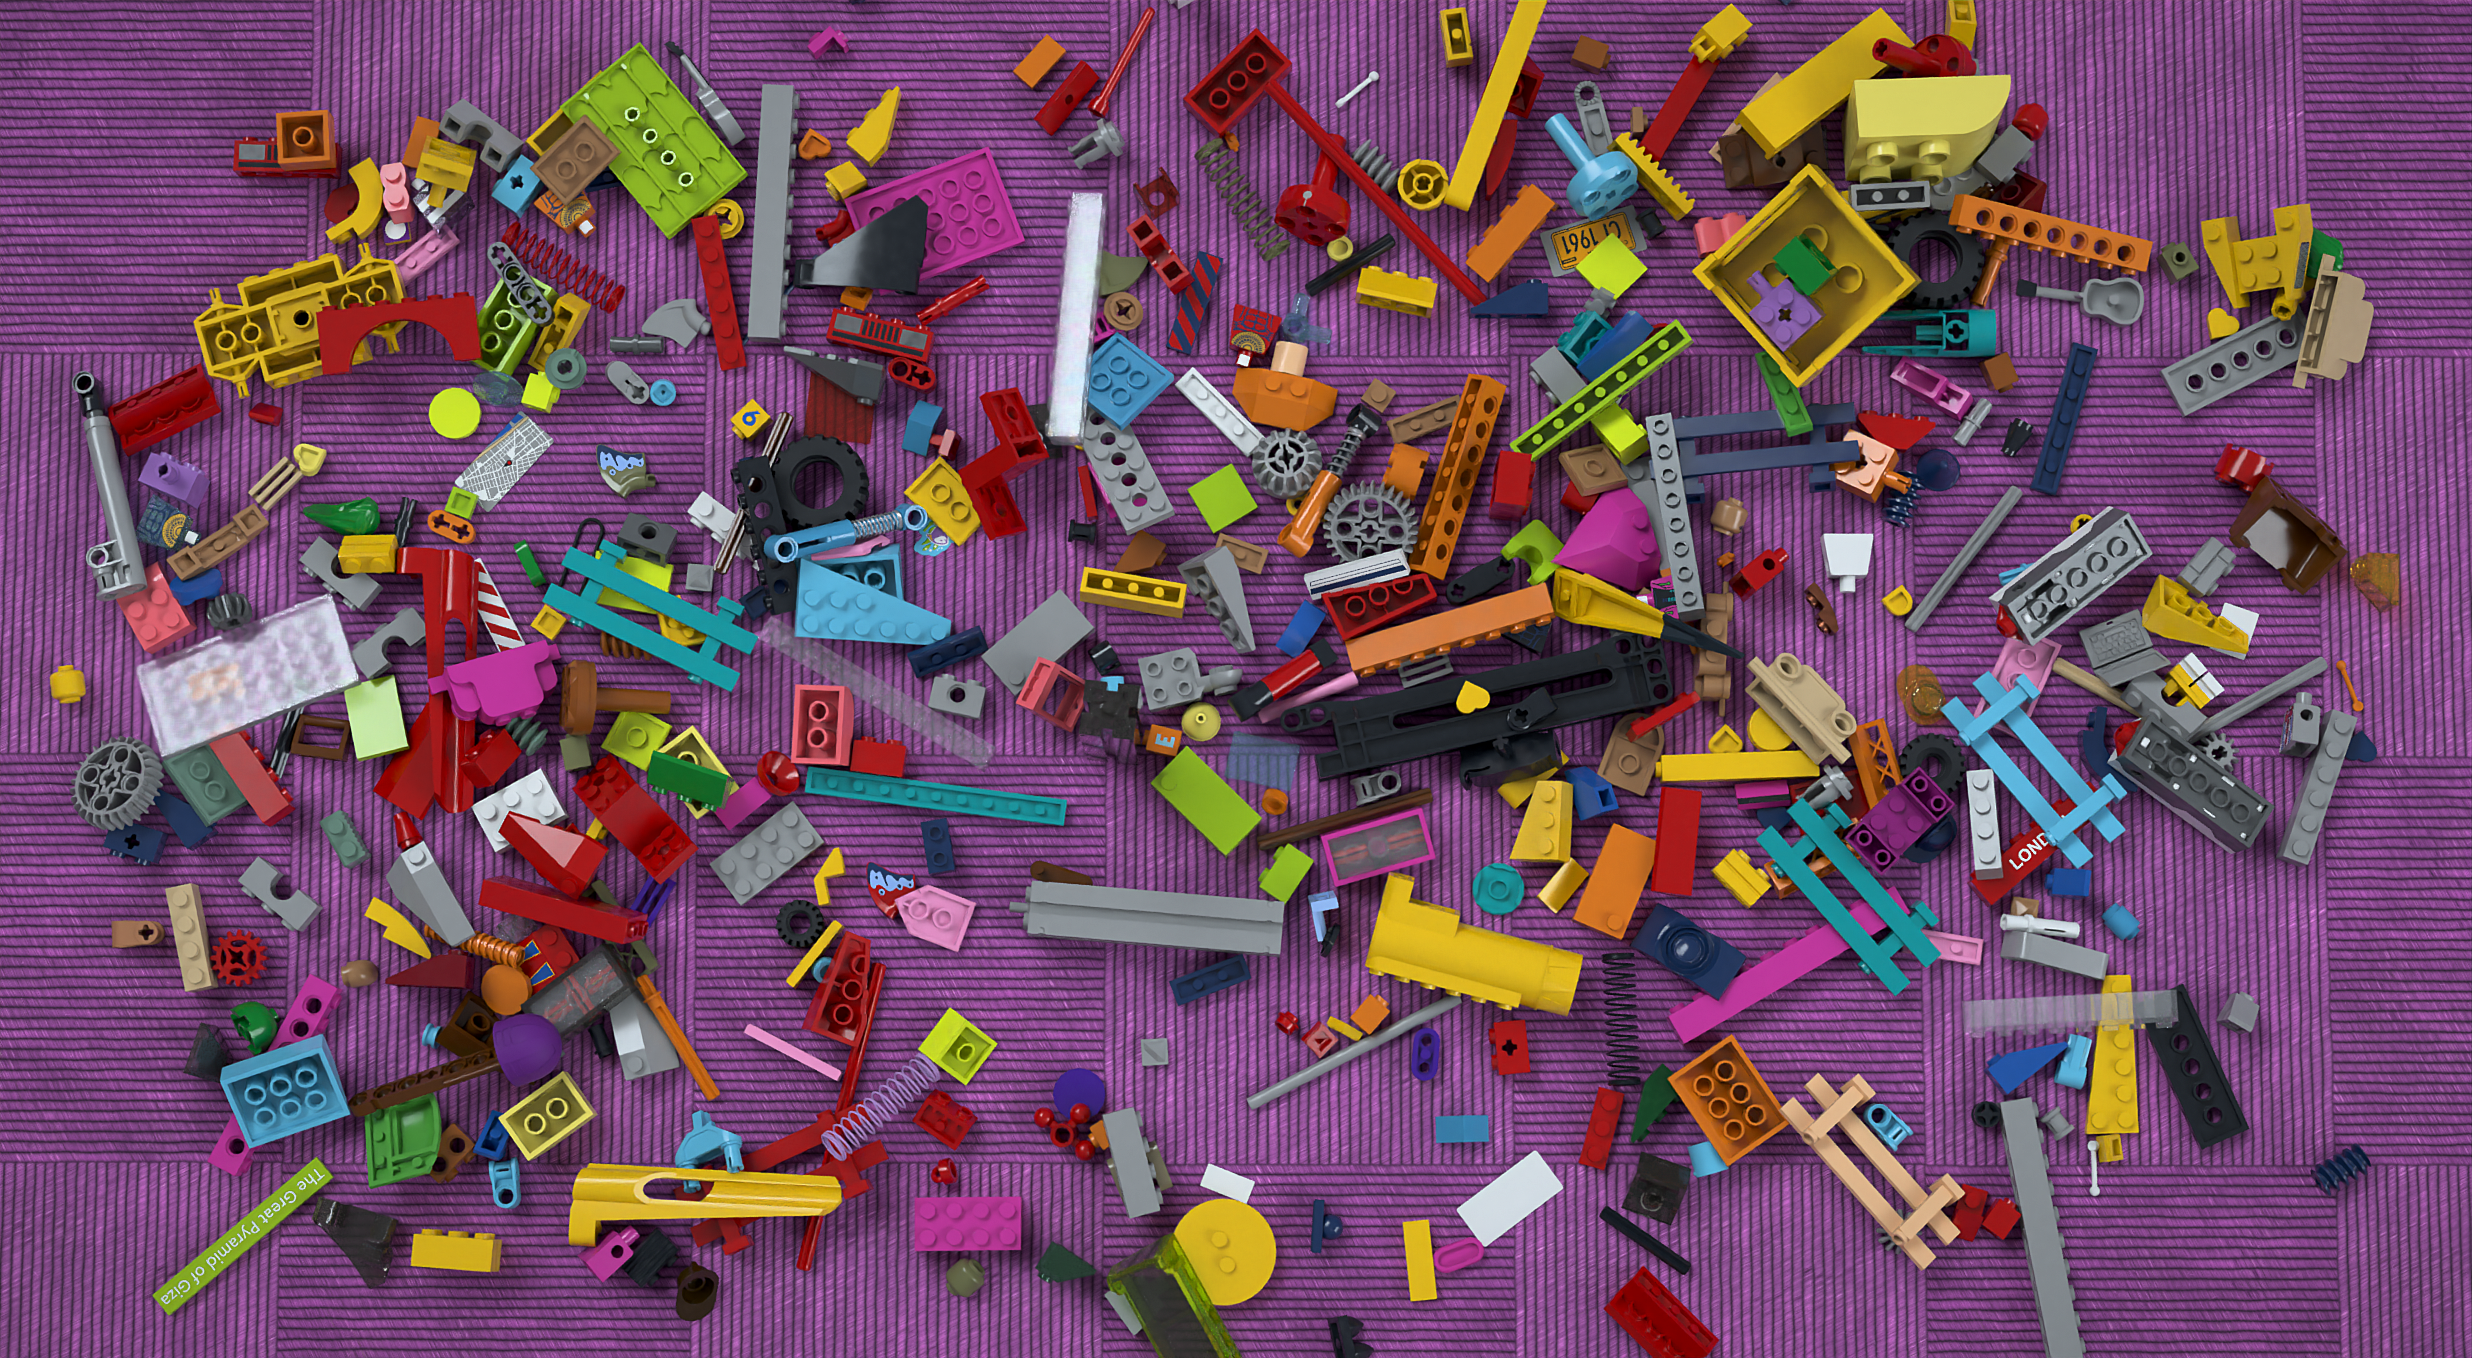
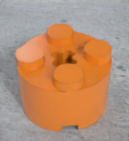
M1395 443L1387 464L1392 466V468L1387 466L1382 482H1385V489L1389 490L1394 485L1393 493L1395 495L1403 491L1402 498L1410 499V501L1414 502L1430 452L1404 443Z

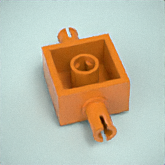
M1849 429L1843 441L1858 440L1860 461L1829 465V471H1835L1836 486L1874 504L1885 485L1906 494L1908 491L1906 486L1910 488L1912 479L1893 471L1899 461L1896 450Z

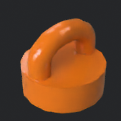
M1274 788L1265 790L1261 803L1263 810L1272 815L1284 813L1288 805L1287 795Z

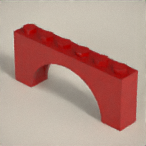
M469 292L453 293L454 298L445 299L440 294L427 296L426 301H417V297L402 298L401 303L391 304L390 300L375 301V306L364 307V303L348 304V309L339 310L337 305L322 307V311L316 312L323 375L352 374L354 354L363 339L375 329L399 321L417 322L437 330L449 343L456 362L483 360L476 297L469 296Z

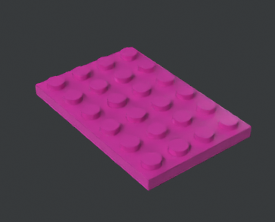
M989 147L844 199L855 231L860 230L915 195H918L928 205L925 251L919 282L1025 243ZM878 289L880 296L894 291Z

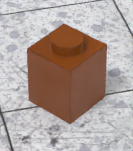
M1581 35L1570 65L1599 75L1601 68L1606 70L1611 55L1607 54L1609 45Z
M2001 352L1994 357L1978 362L1989 391L1998 390L1999 393H2003L2014 388L2012 383L2019 381L2008 352Z

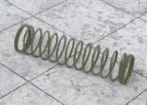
M1216 138L1201 147L1194 157L1196 160H1199V165H1207L1204 172L1207 174L1212 173L1210 176L1211 182L1218 181L1215 189L1223 190L1220 197L1229 198L1226 205L1229 207L1234 206L1232 214H1240L1237 222L1245 223L1242 230L1251 231L1248 239H1257L1254 247H1262L1259 255L1262 256L1263 261H1269L1285 251L1291 242L1288 239L1283 240L1268 249L1264 254H1261L1270 243L1282 237L1284 232L1279 233L1267 243L1256 246L1257 242L1264 235L1276 229L1278 225H1273L1261 235L1250 237L1258 227L1270 221L1273 216L1267 217L1257 226L1245 229L1252 219L1263 214L1268 208L1265 207L1251 218L1240 221V218L1246 211L1262 202V199H1259L1245 210L1234 213V210L1242 202L1254 196L1257 191L1249 193L1239 202L1228 204L1236 194L1248 188L1251 183L1243 185L1233 194L1223 196L1224 192L1230 186L1241 181L1245 174L1237 177L1227 186L1217 187L1223 179L1238 171L1240 166L1231 169L1223 177L1212 180L1217 171L1226 167L1235 159L1230 158L1217 169L1206 171L1213 162L1229 152L1228 149L1224 150L1211 161L1201 163L1203 158L1209 156L1222 146L1223 140Z

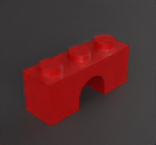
M1146 213L1125 228L1174 296L1195 281Z

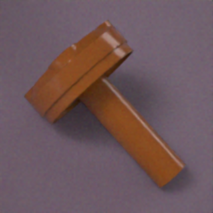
M574 659L567 666H563L559 725L569 735H590L596 710L669 714L670 691L597 687V673L594 662Z

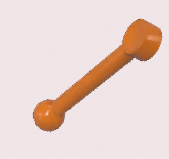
M2339 660L2336 663V668L2341 671L2352 698V709L2356 712L2361 711L2364 706L2357 699L2345 669L2346 663L2343 660Z

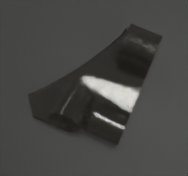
M319 1196L312 1217L314 1223L321 1227L346 1254L369 1289L385 1283L393 1259V1250L390 1246L399 1220Z

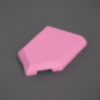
M878 534L868 538L864 537V539L860 538V540L856 539L852 545L811 554V559L818 561L863 556L870 553L874 546L879 545V547L887 545L890 543V539Z
M930 885L923 886L894 900L909 934L950 950L959 951L976 906L975 902Z

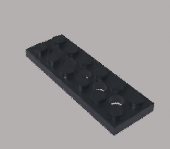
M2184 984L2134 1004L2199 1150H2203L2250 1129ZM2166 1011H2171L2176 1016V1022L2172 1026H2168L2163 1022V1014ZM2177 1035H2182L2187 1040V1046L2183 1050H2178L2174 1046V1039ZM2189 1059L2195 1060L2198 1064V1070L2195 1074H2189L2185 1070V1063ZM2200 1083L2206 1084L2209 1088V1094L2204 1099L2196 1094V1087ZM2212 1107L2220 1112V1119L2216 1123L2210 1122L2207 1118V1112Z

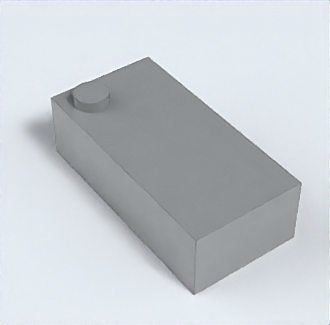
M1059 589L985 652L981 658L1017 699L1038 657L1058 664L1092 635L1095 629L1063 591Z

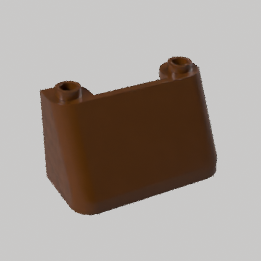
M2266 475L2257 484L2229 529L2231 535L2229 540L2237 548L2240 549L2243 546L2248 549L2250 547L2284 577L2281 581L2290 591L2293 592L2296 589L2302 595L2313 587L2348 553L2336 532L2324 520L2269 475Z

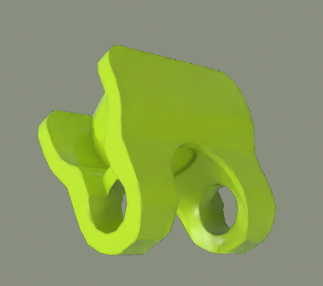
M1536 519L1514 536L1500 553L1508 561L1512 558L1525 560L1532 571L1527 582L1531 586H1535L1551 578L1555 574V570L1560 567L1551 563V561L1559 554L1564 545L1540 520Z

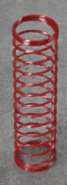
M518 221L513 222L508 227L501 239V242L506 243L509 248L513 245L521 230V224ZM529 228L522 232L515 248L512 250L515 255L517 249L526 239ZM537 233L533 234L528 241L524 253L517 257L518 259L523 257L524 264L531 262L532 269L540 267V273H548L549 279L557 277L558 285L565 283L567 290L574 288L575 295L582 293L584 300L591 298L592 305L600 303V309L604 310L607 314H611L617 308L624 296L625 286L623 284L618 285L608 298L605 308H602L603 299L614 284V279H612L606 286L601 299L593 303L594 294L599 290L606 278V274H603L592 294L585 298V291L594 280L597 269L592 271L584 288L577 293V284L586 274L589 264L582 268L575 284L568 288V280L578 268L580 259L574 262L567 278L559 282V276L571 260L572 254L566 256L558 273L551 277V269L559 261L563 248L559 249L549 269L542 272L543 264L555 247L554 243L546 250L541 263L534 267V259L543 249L546 238L540 241L533 257L528 262H525V255L535 243L538 236Z

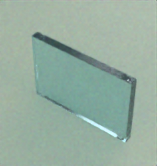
M1234 731L1224 777L1290 791L1300 746Z

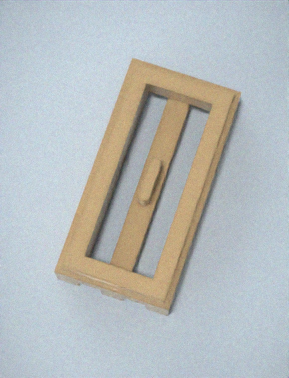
M284 456L248 493L268 512L305 475ZM287 465L288 468L285 471H283L260 495H258V493ZM294 472L295 475L273 497L265 502L264 499Z

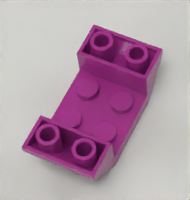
M1918 766L1866 813L1844 839L1881 877L1900 859L1899 856L1932 824L1937 823L1956 804Z

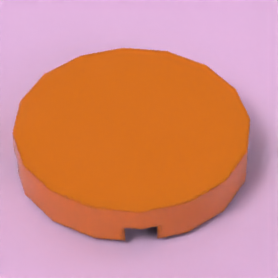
M499 963L487 970L483 976L481 984L482 996L488 1007L494 1012L502 1015H514L523 1010L530 1002L533 991L531 980L528 975L521 971L523 970L522 968L514 969L511 966L504 965V963Z

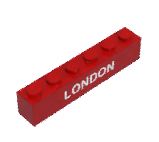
M2090 781L2086 782L2089 788L2095 793L2097 789L2093 786V784ZM2069 797L2064 801L2059 798L2050 805L2061 819L2077 807ZM2035 820L2028 824L2031 827L2029 831L2024 835L2020 831L2009 840L2011 844L2009 848L2005 851L2001 849L2003 878L1977 880L1975 870L1969 874L1972 879L1967 884L1987 907L1993 905L2059 849L2056 845L2052 847L2043 836L2045 832ZM2087 820L2086 822H2084L2081 826L2074 830L2073 833L2076 834L2077 832H2079L2090 821Z

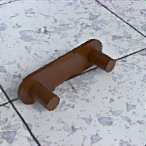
M1035 861L1030 867L1032 877L1042 882L1093 886V881L1089 876L1045 861Z

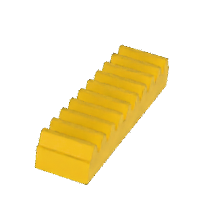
M1630 132L1621 133L1606 148L1610 152H1623L1629 157L1638 169L1637 180L1676 221H1679L1693 208L1695 200L1690 199L1687 201L1688 192L1680 193L1681 185L1676 184L1673 186V177H1664L1666 169L1658 171L1659 162L1651 163L1652 155H1643L1644 146L1636 148L1638 140L1630 141Z

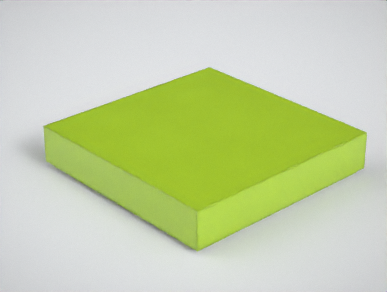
M1232 463L1187 489L1213 534L1258 509L1257 504Z

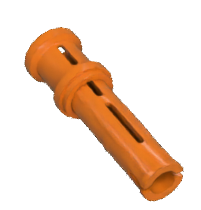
M1996 237L1995 241L1992 240L1989 249L1985 251L1986 260L1982 274L1969 301L1975 306L1985 308L2002 263L2007 261L2008 257L2006 254L2010 245L2004 244L2003 238Z

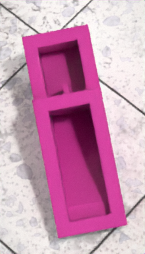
M1905 356L1902 357L1890 376V379L1913 395L1958 421L1962 420L1974 401L1970 392L1950 383L1947 377Z

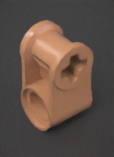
M111 921L112 948L159 944L165 937V929L159 922ZM150 929L154 931L153 935L146 936V931Z

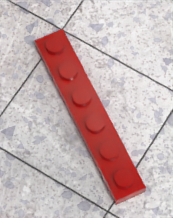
M718 215L691 219L721 371L748 367Z

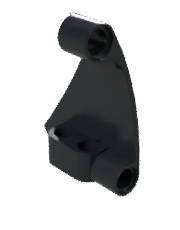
M915 195L842 240L816 259L796 260L793 287L813 290L818 286H847L894 290L897 294L908 296L918 295L920 270L923 267L928 205L918 195Z

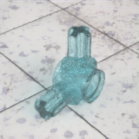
M1296 293L1291 312L1286 314L1283 321L1284 340L1296 344L1305 343L1306 340L1329 344L1332 338V330L1309 325L1308 318L1305 317L1309 296L1304 293ZM1292 326H1297L1301 329L1297 333L1288 331Z

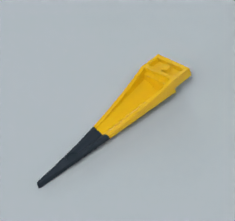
M1563 566L1555 570L1552 605L1555 615L1577 624L1662 638L1737 659L1745 656L1744 653L1587 573L1582 575Z

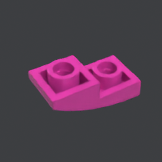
M756 775L728 798L724 810L717 808L714 813L725 827L731 830L773 795L760 786L758 776Z

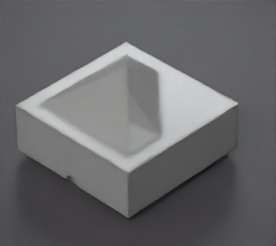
M688 563L685 589L712 593L715 572L713 566Z
M1167 1038L1141 1039L1142 1066L1169 1065Z

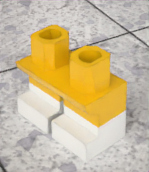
M2191 652L2164 675L2166 678L2164 681L2167 685L2161 693L2168 698L2177 691L2183 699L2174 707H2180L2188 701L2199 710L2223 692L2224 688L2210 672L2204 674L2189 687L2194 680L2207 671L2204 665Z

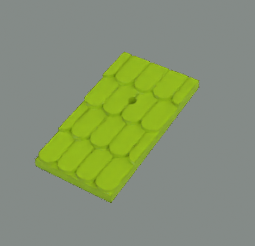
M640 42L560 106L573 124L586 114L622 151L608 167L669 240L690 224L691 219L697 218L717 202L718 199L738 185L739 182L749 176Z

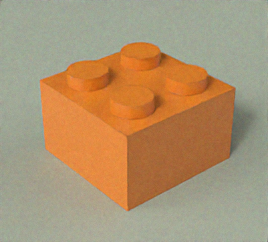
M328 110L276 113L278 164L284 171L336 168L334 117Z

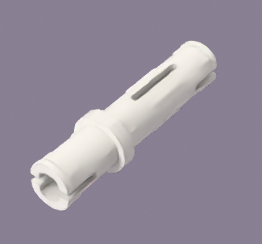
M2003 914L2000 920L2002 930L2075 939L2080 932L2077 922L2035 918L2030 914H2025L2024 916Z

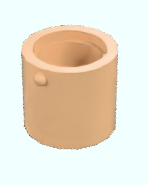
M1276 342L1270 370L1303 377L1308 348L1292 342Z

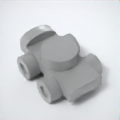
M1601 287L1600 290L1594 288L1590 297L1594 298L1593 302L1588 299L1583 308L1595 311L1606 321L1610 314L1606 310L1607 307L1613 309L1617 300L1613 298L1615 294Z

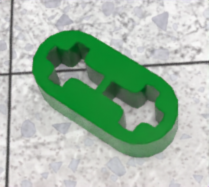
M524 539L514 544L513 547L534 588L546 583V578L527 541Z

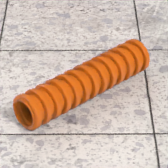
M425 924V937H432L433 940H439L441 943L449 945ZM478 930L475 931L476 935L455 947L461 948L464 951L468 950L469 953H475L478 956L482 955L483 958H489L492 961L496 960L497 963H504V965L511 966L514 969L522 964L525 957V948L523 946H517L514 943L510 944L509 941H503L500 938H495L492 935L489 936Z

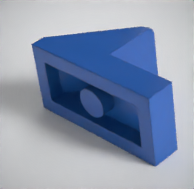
M495 1110L491 1111L473 1149V1153L497 1161L505 1157L507 1143L511 1136L498 1119L504 1113Z

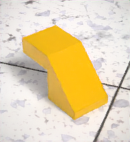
M839 847L833 849L814 878L817 899L821 907L832 905L826 879L847 875L842 850Z

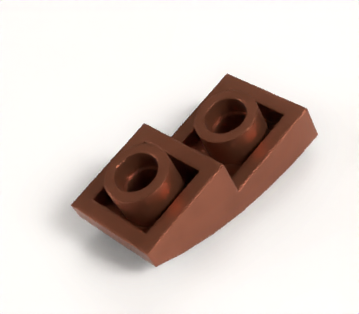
M1814 581L1804 591L1807 595L1805 599L1813 608L1816 609L1818 607L1821 610L1814 617L1817 621L1815 623L1817 628L1823 634L1829 633L1832 637L1839 630L1837 619L1826 595Z

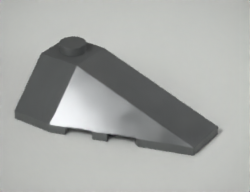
M790 346L784 347L786 356L852 398L858 399L857 403L872 407L873 403L880 404L887 377L883 365L850 358L848 363L837 355L828 354L821 358L819 353L812 350Z

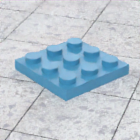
M1116 332L1064 382L1067 390L1122 431L1174 381V375Z

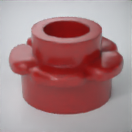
M1288 1011L1285 1014L1282 1012L1278 1013V1018L1274 1023L1279 1030L1286 1035H1291L1295 1030L1298 1031V1019Z

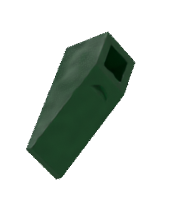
M1663 1063L1642 1084L1628 1140L1631 1144L1636 1140L1641 1143L1650 1133L1647 1128L1651 1123L1655 1121L1658 1124L1668 1113L1665 1108L1672 1101L1676 1104L1680 1100L1667 1080L1674 1073Z

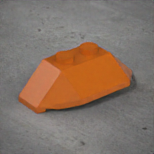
M1237 368L1232 390L1233 396L1251 422L1282 429L1292 428V431L1305 432L1331 417L1338 389L1314 379L1263 368Z

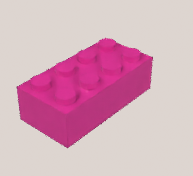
M1022 1197L915 1198V1251L1022 1250Z

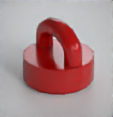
M951 1158L939 1160L938 1165L931 1173L933 1182H943L945 1185H949L957 1181V1169Z

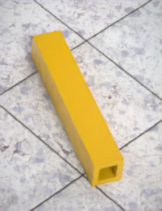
M1803 750L1661 755L1659 762H1655V777H1660V784L1817 778L1819 776V764L1816 765Z

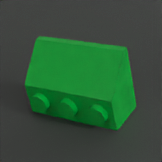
M653 750L646 783L652 786L651 791L667 795L669 791L677 794L676 799L691 804L692 800L702 802V808L716 812L717 808L725 809L734 779L729 775Z

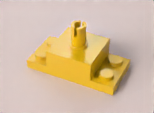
M427 135L415 178L432 182L427 204L443 208L448 187L466 193L477 150Z

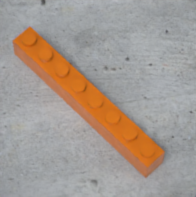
M1542 583L1345 641L1354 674L1364 678L1376 674V670L1399 668L1401 666L1400 663L1411 661V663L1423 661L1427 655L1434 653L1437 656L1451 652V648L1458 646L1468 648L1476 644L1475 641L1486 639V641H1492L1500 638L1502 633L1509 631L1512 634L1526 630V626L1533 624L1543 626L1549 624L1551 619L1556 618L1547 585Z

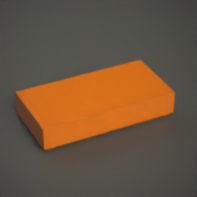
M1046 34L1013 70V74L1033 90L1066 54V50Z
M417 116L402 160L403 166L417 170L427 135L439 139L441 133L438 129L441 124L440 122Z

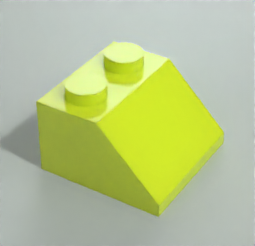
M949 1008L918 1050L964 1085H967L998 1043L952 1008Z

